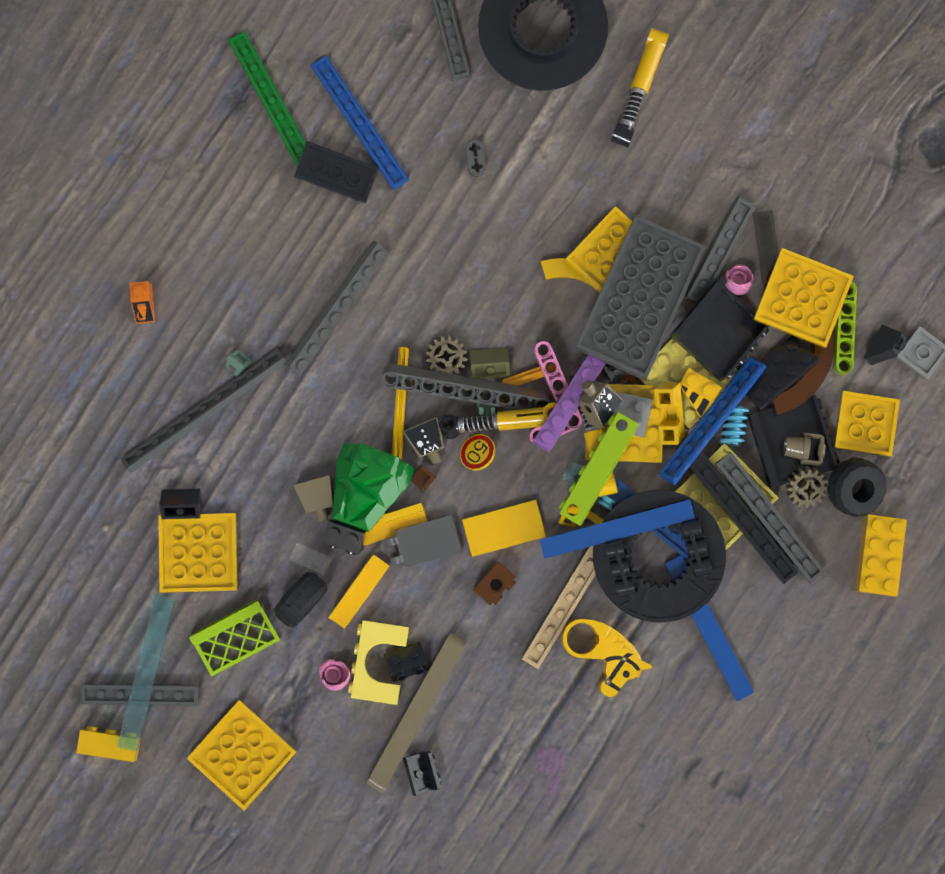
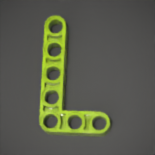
M851 282L849 287L851 293L846 295L843 305L849 307L850 312L845 314L841 309L834 326L833 371L840 376L851 372L854 366L857 286L853 282ZM841 324H846L849 327L848 333H844L841 330ZM840 343L847 344V352H843L840 349ZM841 361L846 363V371H842L839 368Z

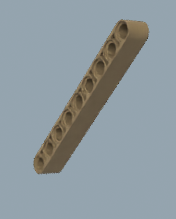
M452 633L448 635L366 785L383 794L467 643L465 640Z

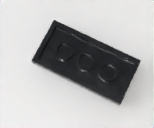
M307 141L294 178L366 204L379 167Z
M791 335L760 361L765 364L766 369L746 393V396L761 411L818 364L819 359L796 336Z

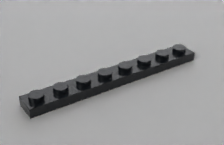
M701 451L689 468L781 583L785 584L799 571Z

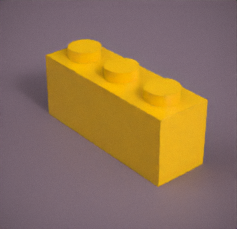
M86 726V729L80 730L76 753L135 762L138 759L141 737H137L134 732L117 734V730L105 729L104 732L98 731V727Z

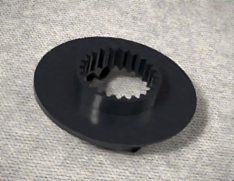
M484 0L478 21V34L482 50L494 70L516 86L534 91H549L566 87L588 74L603 53L608 36V17L602 0H557V5L563 4V10L568 9L567 15L570 16L571 23L570 34L567 36L566 42H562L561 47L556 46L555 51L550 48L548 53L544 49L540 53L537 52V48L530 50V45L524 46V40H519L520 35L517 34V14H520V11L538 0Z
M668 490L640 492L618 503L602 521V523L689 499L695 515V519L668 526L669 531L676 529V535L682 534L681 540H685V547H687V554H689L687 558L689 564L685 565L687 571L683 570L681 572L682 577L677 576L676 582L671 579L669 585L665 581L662 582L661 586L656 581L652 585L649 579L644 582L643 576L638 577V571L632 570L634 564L631 563L632 557L629 554H631L632 549L629 547H633L634 542L632 540H637V534L593 546V565L597 580L610 601L626 614L648 622L677 621L694 614L704 607L718 590L726 567L724 538L713 516L694 499Z

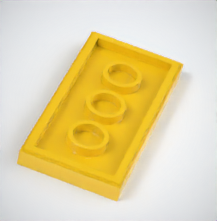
M536 500L462 520L472 557L546 537Z

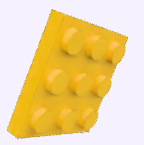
M842 391L834 448L891 457L900 400Z

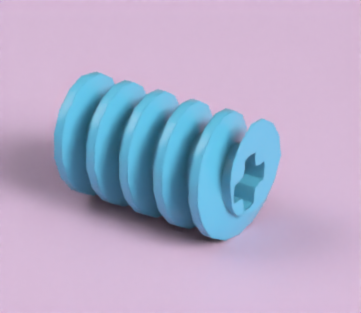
M741 406L735 407L725 420L728 423L722 425V428L727 431L721 432V435L725 438L720 439V443L740 446L738 443L745 441L740 438V435L746 434L741 428L747 427L742 420L748 419L743 413L749 412V409Z

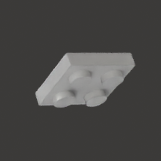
M919 326L896 358L925 380H928L945 357V344Z
M616 392L623 399V402L614 414L617 415L619 412L640 424L634 435L644 438L653 400ZM620 420L616 428L619 431H624L627 429L628 424L625 420Z

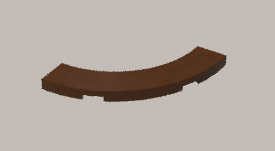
M833 331L826 348L814 344L813 354L819 359V363L810 369L796 385L773 400L776 416L796 409L810 399L820 388L832 364L834 355Z

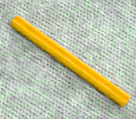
M399 347L398 365L408 366L409 348ZM396 389L392 455L402 460L406 390Z

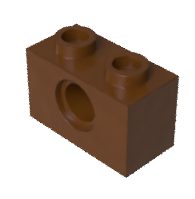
M498 562L473 590L489 605L492 603L496 605L503 598L501 593L505 589L509 591L515 585L514 579L516 576L501 562ZM493 579L501 581L502 586L499 590L491 588L490 583Z

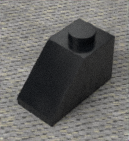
M881 325L863 358L869 365L894 358L905 348L907 339L902 332Z

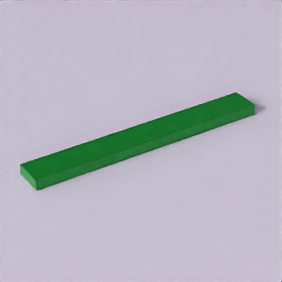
M244 31L228 39L298 167L306 143Z

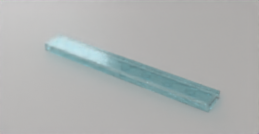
M155 595L117 745L118 748L136 752L138 750L175 603L173 598Z

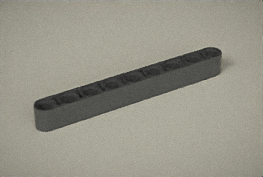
M397 364L386 365L382 373V383L389 388L515 410L545 407L551 403L550 394L540 389ZM387 374H393L395 377H388ZM412 377L414 380L409 381L406 378ZM430 380V381H432L433 383H432V384H427V383H425V381ZM445 384H450V385H452V386H451V387H445L444 385H445ZM469 387L471 390L466 391L463 388ZM487 390L490 393L484 394L482 391ZM501 394H508L509 396L502 397ZM526 397L527 400H520V398ZM544 400L546 403L541 404L539 401Z

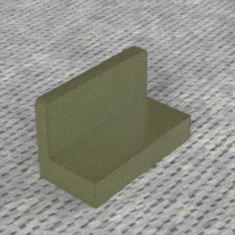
M508 348L470 351L472 378L510 377Z

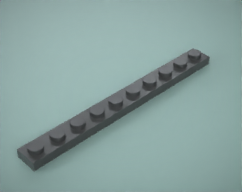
M277 348L122 457L121 460L129 473L139 469L144 463L156 457L161 451L170 447L178 439L187 435L198 425L203 424L205 420L218 413L229 403L234 402L239 396L248 392L276 370L282 368L287 362L282 353Z

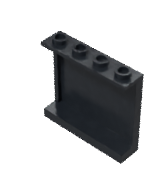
M723 277L716 279L669 335L719 381L732 378L736 373L734 369L746 361V354L749 351L752 352L758 346L757 341L759 338H763L769 332L768 325L753 320L755 313L725 286L727 281Z
M816 394L812 395L810 399L796 409L776 416L774 408L747 415L769 489L789 483L787 479H793L792 472L798 474L799 468L805 471L806 466L811 470L815 467L818 472L824 473L834 470L840 464L839 457L832 448L834 446L833 438L831 435H828L826 429L828 427L827 419L825 416H822L820 410L822 409L821 400L816 397ZM803 433L823 435L826 451L822 464L820 466L801 464L800 459L784 456L785 438L802 437ZM811 438L808 460L818 461L817 455L820 439Z

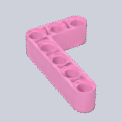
M545 341L535 344L533 352L554 402L558 403L568 384L551 345ZM541 344L545 345L548 349L544 356L538 353V347ZM548 362H552L555 365V370L552 373H548L545 370V365ZM555 380H560L563 384L562 389L559 391L553 388ZM578 408L574 413L578 419L577 424L571 426L568 423L561 435L581 426L582 417ZM534 427L529 431L528 436L532 443L534 440L533 433L542 427Z

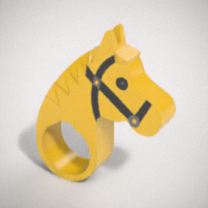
M574 619L568 622L561 631V645L569 655L577 658L602 659L604 661V678L600 680L598 690L605 696L612 697L617 695L626 681L635 677L639 678L642 670L652 668L650 664L642 661L635 647L623 635L602 622L590 619ZM578 623H585L596 634L594 640L596 643L593 644L589 651L578 654L568 646L567 634L572 626Z

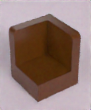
M421 465L419 470L413 475L411 482L421 491L425 492L437 478Z

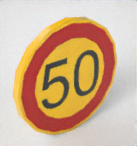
M483 434L468 438L460 451L462 464L472 471L486 468L495 456V444L489 436Z

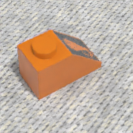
M149 281L129 283L131 305L136 324L155 322L152 284Z

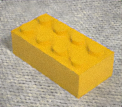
M870 514L863 516L854 591L898 597L906 519Z

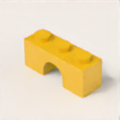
M662 382L654 389L656 408L664 409L663 422L658 426L660 445H679L686 437L680 382Z

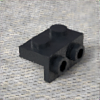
M330 519L327 523L323 543L328 544L331 548H340L346 550L349 554L359 555L365 547L363 542L366 531Z
M420 642L383 654L393 682L403 681L407 677L420 675L429 670Z
M423 751L403 758L413 796L441 789V778L436 771V759L431 751Z

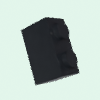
M200 489L162 490L159 503L161 519L200 518L202 509Z

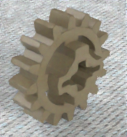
M441 336L440 342L435 339V346L429 345L431 352H426V355L430 356L426 362L432 363L429 369L433 370L435 368L437 372L449 374L455 372L459 374L458 368L464 369L465 366L462 362H467V358L463 357V355L467 354V351L461 350L464 344L458 345V339H455L454 342L451 341V336L447 340ZM448 345L454 346L457 350L449 349ZM441 346L440 353L434 356L436 349ZM446 352L448 355H452V357H449V361L441 358L444 357ZM459 358L457 365L452 367L454 360ZM436 363L443 364L446 367V369L438 367Z
M806 466L805 471L799 468L798 474L792 472L793 479H787L790 484L786 485L788 490L786 494L792 503H796L798 507H801L802 504L805 508H808L809 504L815 507L816 501L822 502L821 496H827L824 490H827L826 483L828 480L815 467L811 470Z

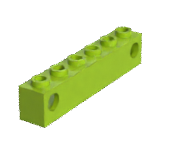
M619 412L617 415L613 414L608 422L610 427L607 432H602L598 439L600 442L597 449L593 448L588 456L591 460L587 466L583 465L578 474L581 476L577 483L574 481L569 489L571 493L569 498H564L559 506V509H561L559 514L579 526L583 524L640 425ZM620 420H625L628 424L627 429L624 431H619L616 428ZM572 504L578 507V513L575 516L567 512Z

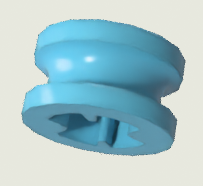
M603 496L601 500L597 501V503L610 511L613 509L612 506L616 505V502L607 496Z

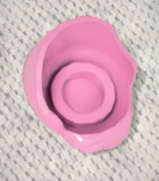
M737 264L726 271L724 279L727 283L725 286L734 295H743L751 289L754 275L749 267Z
M328 659L319 665L321 682L329 690L339 691L350 681V670L343 662Z

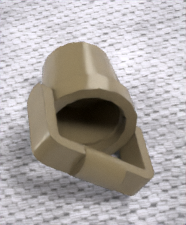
M803 433L802 437H786L783 455L800 459L801 464L820 466L823 462V457H825V438L823 435ZM811 438L820 439L818 444V461L808 460Z

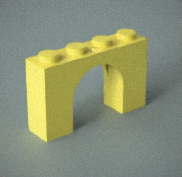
M363 620L362 624H358L357 635L360 636V641L355 644L354 649L357 661L352 663L351 674H354L353 682L350 681L348 693H352L351 698L398 704L401 684L381 682L372 678L366 669L365 660L369 650L378 644L406 647L409 627Z

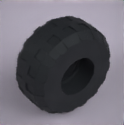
M862 458L844 460L834 468L828 479L827 491L829 500L836 509L844 514L853 517L866 516L874 512L884 500L887 484L883 471L868 460ZM861 480L860 490L852 495L854 484Z
M306 572L275 606V616L287 627H296L327 592L326 583L314 572Z

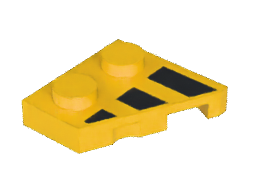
M690 368L687 369L680 381L682 392L686 395L687 400L701 419L712 405L722 387Z

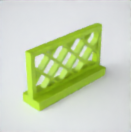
M259 598L191 633L189 636L211 677L280 641ZM259 612L264 618L262 626L251 623L253 615ZM243 623L248 625L245 635L234 632L236 624ZM250 626L261 629L258 639L247 636ZM263 629L270 631L274 638L268 642L261 640ZM219 633L231 634L228 644L217 641ZM232 635L244 638L241 648L230 645ZM245 640L256 641L255 649L251 651L243 649ZM204 641L213 643L211 653L202 651L199 644ZM215 644L227 647L224 657L213 654ZM228 648L239 650L238 658L234 660L226 658ZM211 657L223 660L221 667L213 670L210 665Z

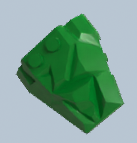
M344 443L336 460L333 519L370 532L385 515L384 512L409 487L415 468L400 461V458L370 446L361 443L356 445Z

